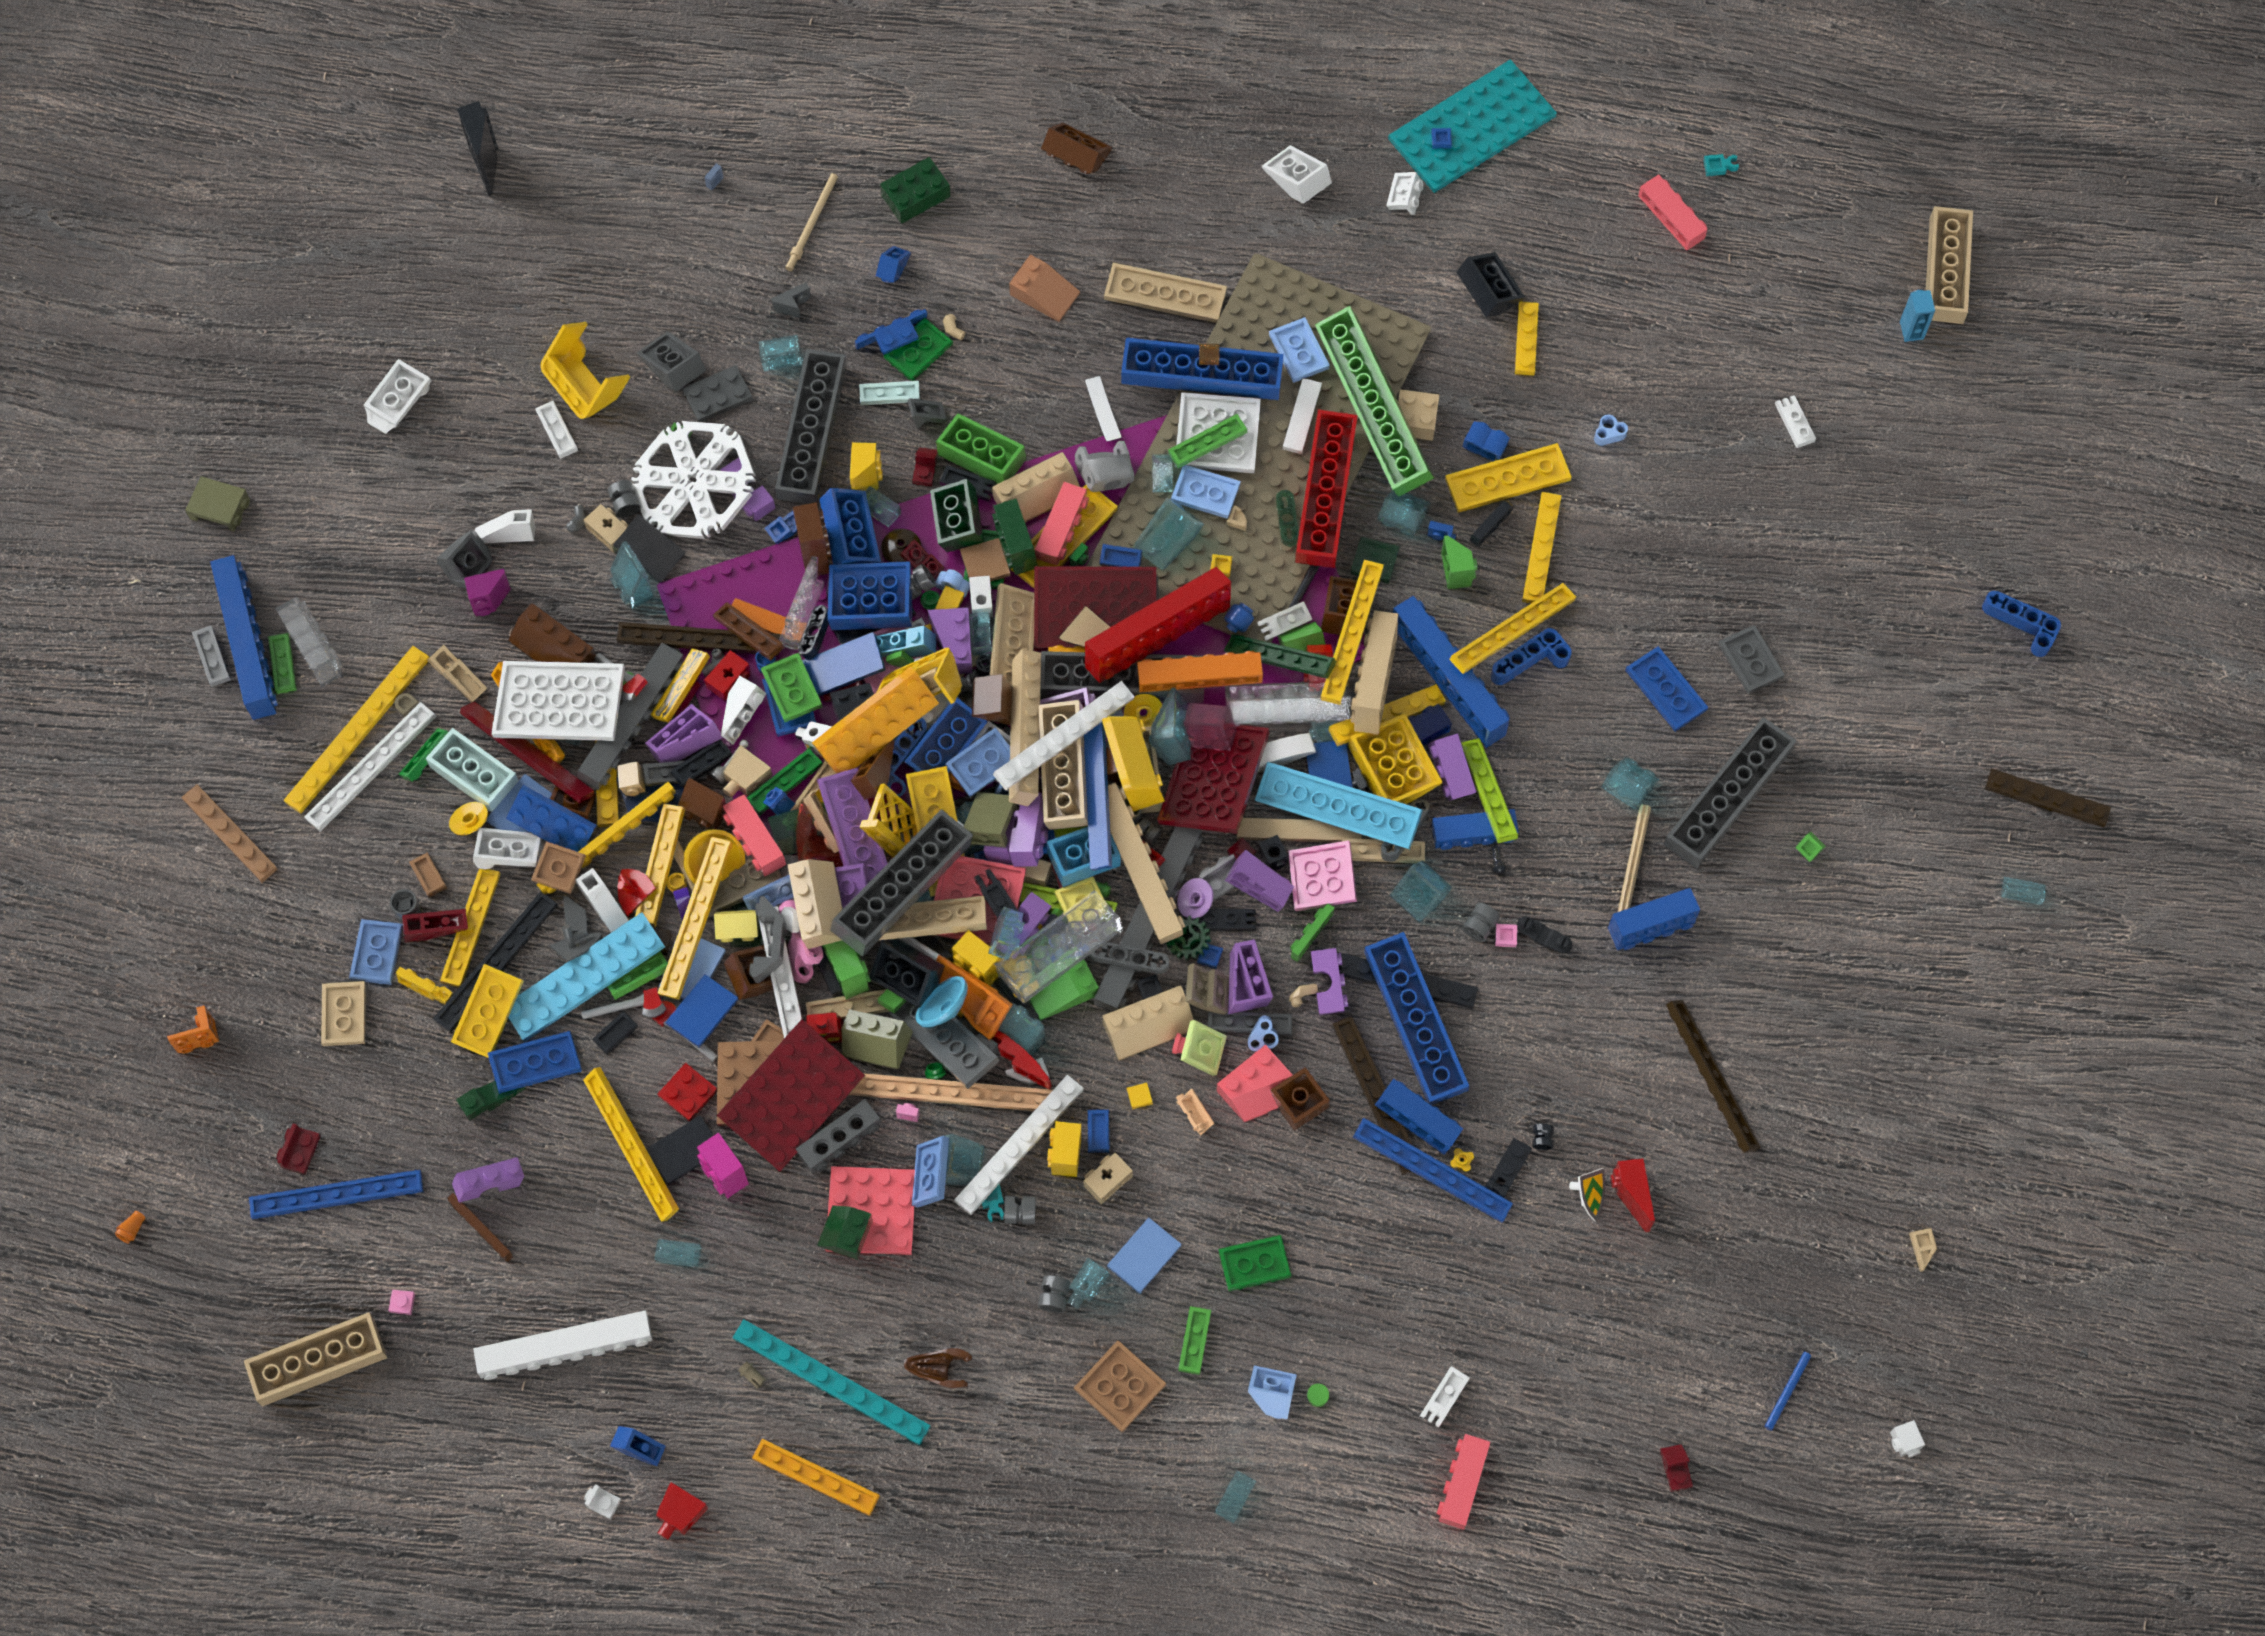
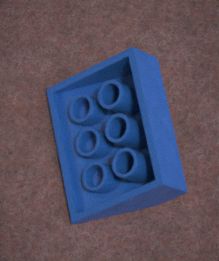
M890 562L829 565L828 622L831 630L912 627L911 563Z

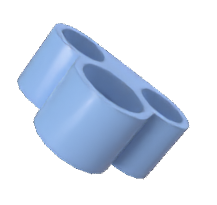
M1604 415L1600 419L1594 441L1597 445L1603 446L1624 440L1627 435L1628 426L1624 422H1617L1613 415ZM1608 423L1612 425V428H1605L1603 424Z
M955 570L941 571L936 580V587L938 589L944 590L945 586H949L964 592V598L970 589V583L963 579V576Z
M1264 1015L1258 1019L1248 1038V1047L1252 1051H1258L1265 1044L1269 1049L1276 1047L1278 1044V1033L1272 1028V1020L1269 1016ZM1268 1022L1269 1026L1264 1028L1261 1026V1023ZM1266 1034H1273L1276 1039L1273 1043H1266L1263 1038ZM1253 1040H1257L1259 1044L1257 1046H1253L1251 1042Z

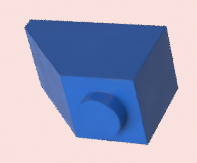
M895 246L889 248L880 256L876 276L886 283L898 280L910 258L911 252Z
M618 1426L610 1447L627 1456L653 1466H658L666 1447L633 1428Z

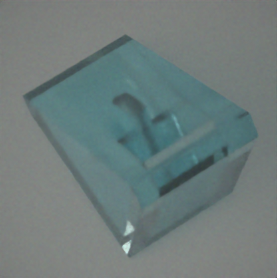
M1152 454L1153 492H1173L1172 458L1169 454Z

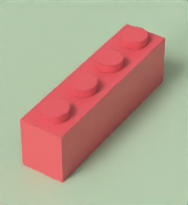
M1657 175L1640 187L1638 195L1640 199L1686 251L1705 239L1707 233L1706 224L1696 217L1693 209L1687 206L1682 201L1681 196L1672 190L1666 179Z
M1066 482L1063 483L1036 545V559L1056 566L1059 565L1060 560L1065 559L1067 553L1066 546L1072 542L1074 527L1080 524L1082 518L1080 513L1082 509H1086L1089 502L1086 489Z
M745 795L723 805L725 814L722 817L727 826L732 825L734 829L732 830L733 835L737 841L741 840L743 842L742 848L747 856H752V864L757 872L761 870L764 877L786 866L783 853Z
M1468 1434L1464 1435L1463 1440H1458L1455 1452H1458L1459 1455L1457 1461L1452 1460L1449 1470L1450 1473H1453L1451 1482L1446 1480L1443 1493L1447 1494L1445 1502L1440 1501L1437 1514L1440 1515L1439 1522L1465 1529L1490 1441Z

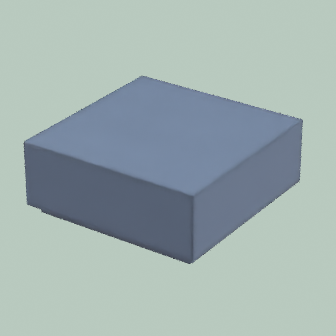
M715 164L704 177L706 187L710 190H713L724 178L722 167L718 164Z

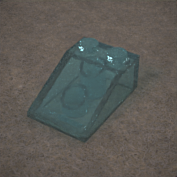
M1166 498L1132 547L1143 550L1142 555L1164 571L1194 540L1204 526V523L1176 501Z
M624 541L611 566L610 572L612 577L610 581L615 589L619 588L622 592L620 597L625 605L629 603L631 608L634 609L652 599L653 594L645 569L627 541Z
M1175 688L1170 689L1151 726V735L1149 736L1150 745L1157 750L1159 757L1163 758L1167 765L1191 759L1192 710Z

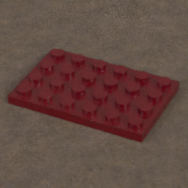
M1034 566V648H1048L1056 645L1064 646L1065 648L1079 646L1062 641L1059 637L1085 607L1090 609L1108 626L1112 627L1156 601L1157 567Z
M1191 719L1164 798L1165 802L1162 804L1157 819L1158 823L1161 825L1238 834L1270 734L1269 728Z
M801 1019L716 1116L781 1172L797 1154L796 1148L816 1133L866 1075Z

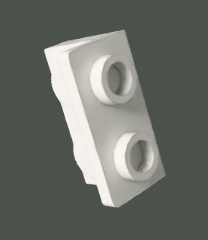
M1416 172L1395 173L1386 205L1389 210L1407 209L1410 215H1415L1416 208L1419 206L1420 193L1423 190V181Z

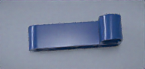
M1998 591L1989 592L1982 604V609L1987 615L2034 635L2035 638L2031 645L2033 655L2044 657L2048 654L2061 627V622L2058 618ZM2009 610L2015 611L2016 614L2009 612ZM2027 618L2033 619L2034 622H2030ZM2046 626L2051 627L2053 630H2048ZM2038 643H2043L2046 647H2042Z
M1547 628L1495 662L1492 667L1491 680L1496 685H1504L1545 657L1555 667L1564 668L1569 664L1572 654L1571 648L1555 629ZM1544 639H1551L1553 642L1548 643ZM1534 649L1538 653L1533 654L1530 653L1528 650ZM1557 654H1564L1566 657L1560 658ZM1519 660L1521 664H1514L1512 661Z
M923 718L914 723L919 722L921 724V731L917 730L912 737L908 734L914 728V725H911L899 734L894 741L893 754L897 757V763L891 765L887 786L891 789L893 783H898L901 786V792L897 794L899 797L905 793L906 784L894 772L925 733L927 723ZM901 738L909 740V748L904 749L900 746L899 741Z

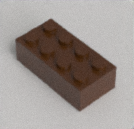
M817 502L793 507L806 577L810 578L829 574V565H833L823 510H818Z

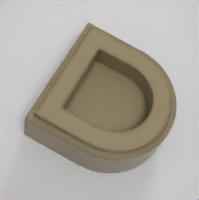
M402 693L395 699V707L404 718L419 704L409 693Z

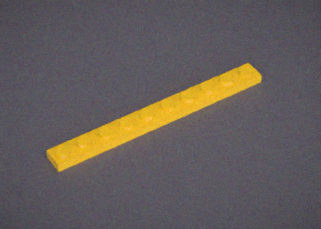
M414 646L409 649L284 799L287 805L302 814L392 706L396 697L402 694L427 664L428 655Z

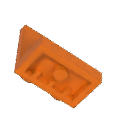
M205 1005L196 1007L198 1015H195V1022L198 1028L167 1036L169 1043L177 1053H189L195 1048H207L219 1042L215 1019Z

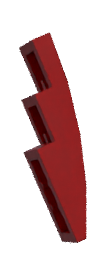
M997 1030L992 1040L998 1043L1000 1055L1012 1061L1011 1064L1014 1072L1050 1090L1052 1088L1050 1079L1038 1062L1018 1043Z

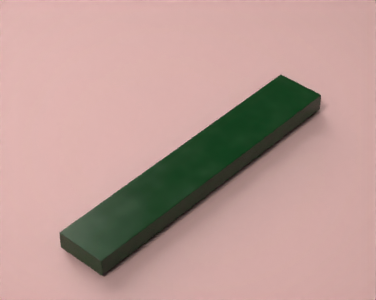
M1236 634L1231 635L1224 648L1225 653L1243 654L1246 651L1260 652L1261 663L1327 679L1337 662L1332 657Z

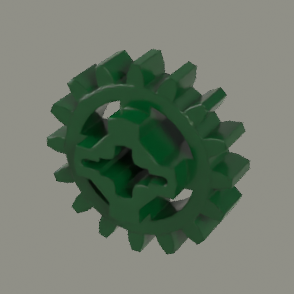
M1191 915L1188 916L1187 920L1181 917L1185 924L1183 928L1184 935L1167 942L1166 945L1168 948H1171L1170 952L1172 955L1177 953L1179 960L1183 956L1186 962L1189 961L1190 957L1197 960L1198 954L1204 956L1203 949L1209 950L1207 943L1212 941L1211 937L1208 936L1211 934L1209 928L1205 929L1207 927L1205 922L1200 924L1198 917L1194 921ZM1194 927L1200 930L1202 934L1195 932ZM1189 934H1191L1188 943H1186V939H1188ZM1175 943H1177L1178 945H1182L1183 950L1177 947Z

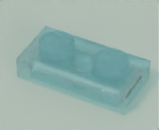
M658 1239L654 1260L661 1263L698 1267L702 1246L695 1243Z

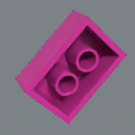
M719 1132L697 1147L699 1151L697 1157L702 1170L708 1178L712 1177L713 1185L720 1195L724 1193L728 1199L749 1184L742 1164Z

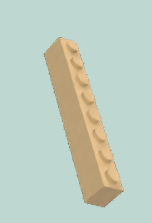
M1024 648L1012 660L1013 689L1010 760L1039 740L1038 705H1040L1041 653ZM1039 767L1009 788V802L1027 807L1038 796Z
M1116 783L1108 786L1110 833L1160 944H1164L1184 935L1182 928L1185 927L1181 916L1177 917L1174 909H1177L1173 898L1167 897L1165 891L1168 890L1165 880H1160L1157 875L1160 872L1156 861H1151L1149 857L1151 850L1148 843H1143L1141 840L1142 830L1139 824L1135 825L1132 820L1135 815L1131 806L1126 807L1124 800L1127 798L1122 787L1118 789Z

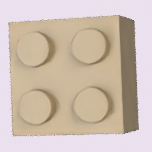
M1400 390L1398 403L1414 437L1433 441L1439 395Z

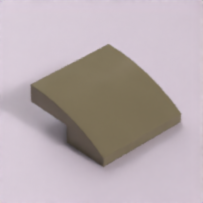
M1195 963L1189 965L1186 1002L1209 1012L1227 1014L1229 977L1216 969L1208 972Z

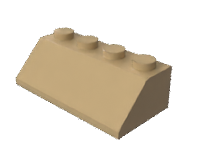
M1061 452L993 486L992 490L993 498L997 504L1017 498L1024 521L1027 522L1053 508L1064 482L1080 486L1072 466L1064 453Z
M807 859L788 864L801 938L806 947L811 949L841 941L838 936L830 931L832 920L843 909L834 863Z
M1180 985L1103 1015V1026L1119 1061L1176 1038L1177 1033L1182 1034V1036L1186 1035L1190 1021L1194 1019Z

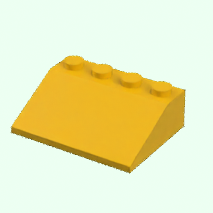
M1405 713L1381 723L1379 734L1359 732L1350 736L1348 747L1374 795L1408 805L1442 784L1441 778Z

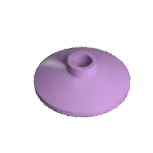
M1194 878L1187 881L1180 889L1177 898L1180 913L1187 918L1191 915L1192 919L1205 915L1213 902V889L1204 879Z

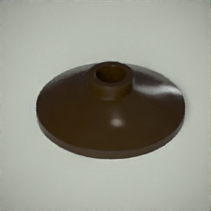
M895 529L889 532L881 544L884 558L888 562H906L899 554L913 540H916L921 545L919 537L908 529ZM900 542L905 543L903 546L897 545Z

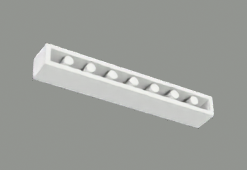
M645 1310L473 1348L477 1374L480 1378L491 1380L497 1378L499 1374L514 1375L519 1373V1370L526 1368L527 1370H536L540 1368V1365L544 1364L554 1366L561 1364L563 1360L567 1359L577 1361L583 1359L585 1355L600 1356L605 1354V1351L612 1349L614 1351H622L627 1348L626 1346H644L649 1341H653L649 1317Z

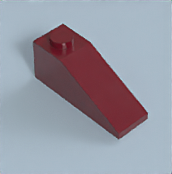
M466 909L402 915L404 943L429 940L468 930Z

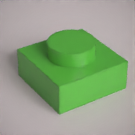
M1809 832L1795 848L1811 862L1826 846L1812 832Z

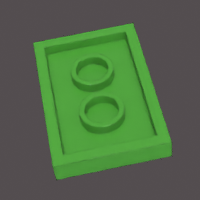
M799 653L761 668L784 723L822 708V703Z

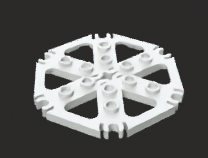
M682 421V427L677 422V430L675 432H672L670 427H667V433L663 429L636 462V467L633 468V471L640 473L637 478H631L635 483L633 484L635 495L638 498L643 518L653 526L658 524L656 529L665 536L705 539L704 531L705 535L709 538L711 537L709 531L712 528L717 533H720L719 524L724 531L752 496L751 492H754V489L751 486H747L749 482H756V479L753 477L756 475L742 437L736 431L731 436H728L731 432L729 426L725 424ZM692 431L712 432L714 434L713 439L696 458L688 436L689 433ZM669 444L678 468L651 466L649 461L661 445ZM732 449H736L742 464L741 470L738 472L715 471ZM693 477L696 478L697 481L694 483L691 482L689 479ZM645 487L671 489L657 508L649 509L643 493ZM709 492L736 494V498L727 510L719 515L715 510ZM690 502L697 519L696 525L694 527L672 526V522Z

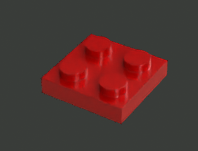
M685 1063L657 1095L690 1122L717 1093V1088Z

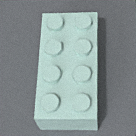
M454 728L446 734L426 757L428 765L432 770L475 801L484 804L491 812L519 781L515 772Z

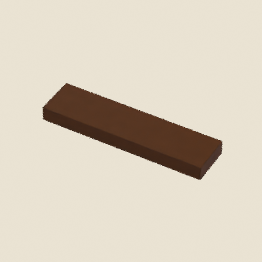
M728 602L713 614V618L770 661L785 648L782 642Z
M452 1193L447 1199L450 1205L506 1262H509L513 1258L511 1252L462 1202L459 1203L457 1196Z

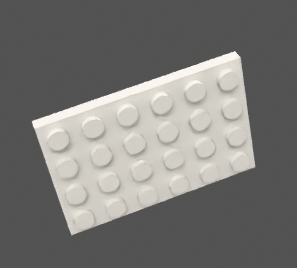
M503 661L492 728L493 738L614 741L625 672L624 664Z

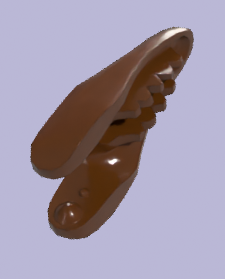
M958 1348L943 1349L911 1356L905 1359L904 1368L920 1378L943 1387L967 1388L968 1383L965 1380H948V1369L953 1360L968 1362L972 1360L973 1356Z

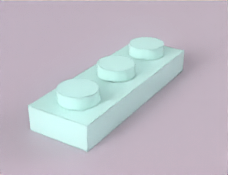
M919 381L859 384L861 405L908 403L910 398L920 400Z

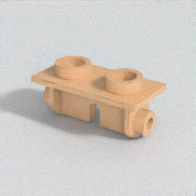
M1193 1088L1185 1095L1182 1093L1176 1097L1178 1100L1176 1103L1188 1115L1187 1118L1194 1127L1193 1130L1197 1131L1200 1136L1215 1124Z

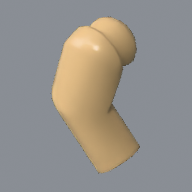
M946 315L943 319L945 332L962 341L966 332L956 328L955 315Z
M1317 985L1299 986L1289 997L1291 1005L1299 1007L1303 1003L1301 998L1306 995L1317 994Z

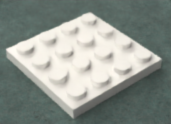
M1181 393L1177 445L1236 414L1239 415L1247 428L1246 434L1186 465L1198 469L1254 473L1261 399Z

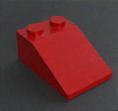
M1644 1159L1618 1161L1615 1169H1613V1175H1610L1612 1188L1615 1187L1616 1194L1645 1232H1650L1655 1222Z

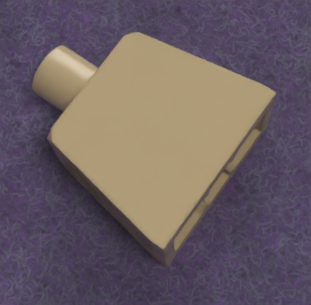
M740 745L724 770L725 780L729 782L723 788L724 793L731 798L738 790L747 796L750 795L772 776L771 767Z

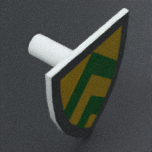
M1604 1168L1578 1176V1182H1570L1569 1185L1570 1190L1580 1191L1581 1205L1584 1206L1587 1214L1594 1221H1597L1604 1201Z

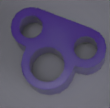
M687 887L673 891L682 921L690 901Z

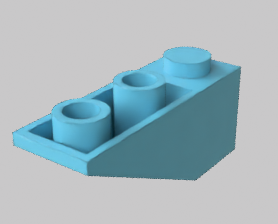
M925 626L876 636L882 657H887V655L901 650L910 657H920L936 652V634Z

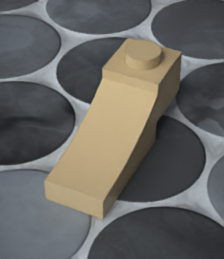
M445 645L427 659L471 703L487 689Z

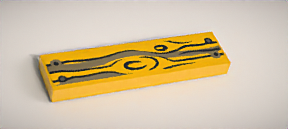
M691 649L651 713L654 719L666 723L671 721L709 660L710 656L708 653Z

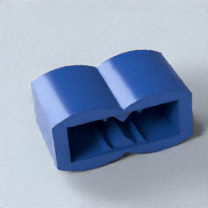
M1474 421L1464 439L1462 447L1493 462L1501 459L1508 446L1510 437L1501 430H1492L1484 422Z

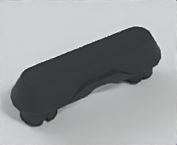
M1523 916L1517 921L1518 930L1542 946L1562 954L1568 953L1572 949L1573 945L1569 937L1548 928L1539 921L1528 916Z

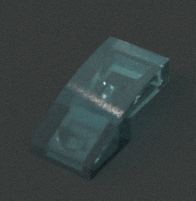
M1236 1471L1214 1513L1234 1523L1256 1481Z

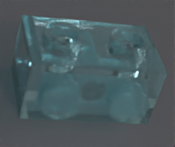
M798 335L759 341L760 359L764 372L803 365Z
M1003 907L997 918L988 954L1008 960L1011 953L1017 951L1020 939H1017L1018 934L1022 933L1025 922H1022L1024 913Z

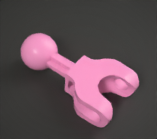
M787 900L779 906V913L782 912L784 907L796 909L795 901ZM800 931L796 933L791 932L792 937L787 946L793 977L796 982L808 983L814 974L813 964L821 962L823 950L821 946L808 949L802 941ZM799 968H804L806 976L799 972Z

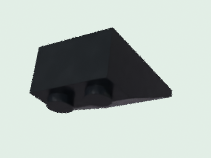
M870 683L830 693L833 712L837 722L874 695Z

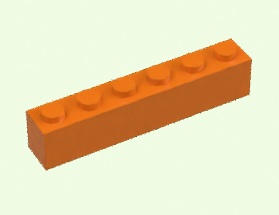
M1246 651L1243 654L1230 652L1218 656L1213 654H1206L1203 657L1185 656L1180 659L1167 657L1154 661L1152 659H1144L1141 662H1137L1139 693L1262 683L1263 678L1261 654L1254 651Z

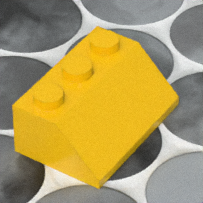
M852 442L851 490L866 491L867 498L879 488V481H883L882 460H880L881 452L877 451L876 443Z

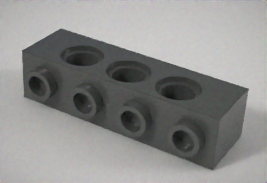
M864 1099L796 1148L797 1155L812 1175L815 1172L819 1173L828 1166L830 1161L841 1158L845 1154V1150L851 1146L856 1147L863 1140L862 1138L867 1134H874L880 1128V1117ZM855 1122L863 1124L860 1129H853L852 1125ZM837 1135L845 1136V1139L841 1142L834 1140ZM821 1147L828 1148L825 1154H818L817 1151Z

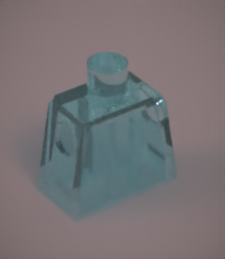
M1087 1258L1069 1287L1074 1292L1067 1302L1076 1309L1080 1307L1084 1299L1091 1302L1110 1273L1090 1258ZM1088 1283V1288L1086 1290H1082V1286Z

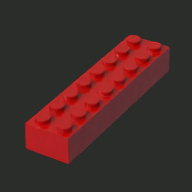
M1318 410L1295 563L1335 568L1358 415Z
M1216 566L1085 642V668L1101 683L1106 679L1112 678L1114 674L1121 670H1126L1133 663L1143 660L1152 652L1160 650L1171 641H1176L1183 634L1193 631L1202 623L1210 621L1214 616L1226 612L1230 608L1231 581Z

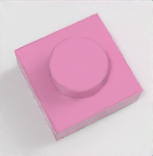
M1496 924L1495 946L1516 947L1517 925Z
M910 1103L897 1105V1119L918 1122L919 1108Z
M392 1290L389 1312L412 1315L415 1293Z

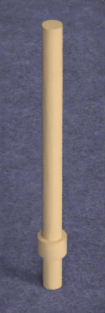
M832 173L796 247H793L790 252L791 257L785 267L786 270L793 271L797 260L801 259L803 248L838 178L836 174Z

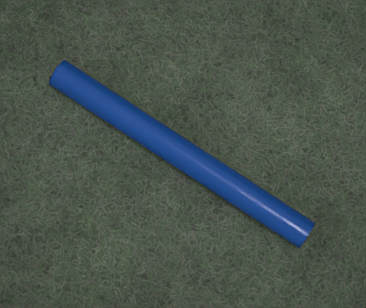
M1803 1352L1764 1426L1766 1429L1773 1430L1811 1358L1809 1353Z

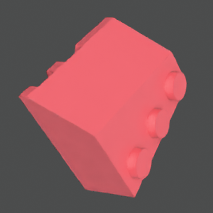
M1265 1044L1217 1083V1092L1243 1122H1247L1278 1108L1270 1090L1291 1077L1292 1073Z

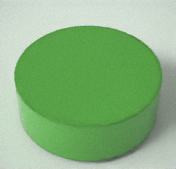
M1314 1384L1308 1389L1307 1399L1311 1405L1321 1407L1327 1403L1329 1391L1322 1384Z

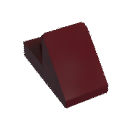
M919 447L915 454L916 464L912 484L932 487L938 460V451L936 449Z
M1682 1444L1660 1448L1670 1492L1692 1488L1693 1484L1688 1468L1690 1461Z

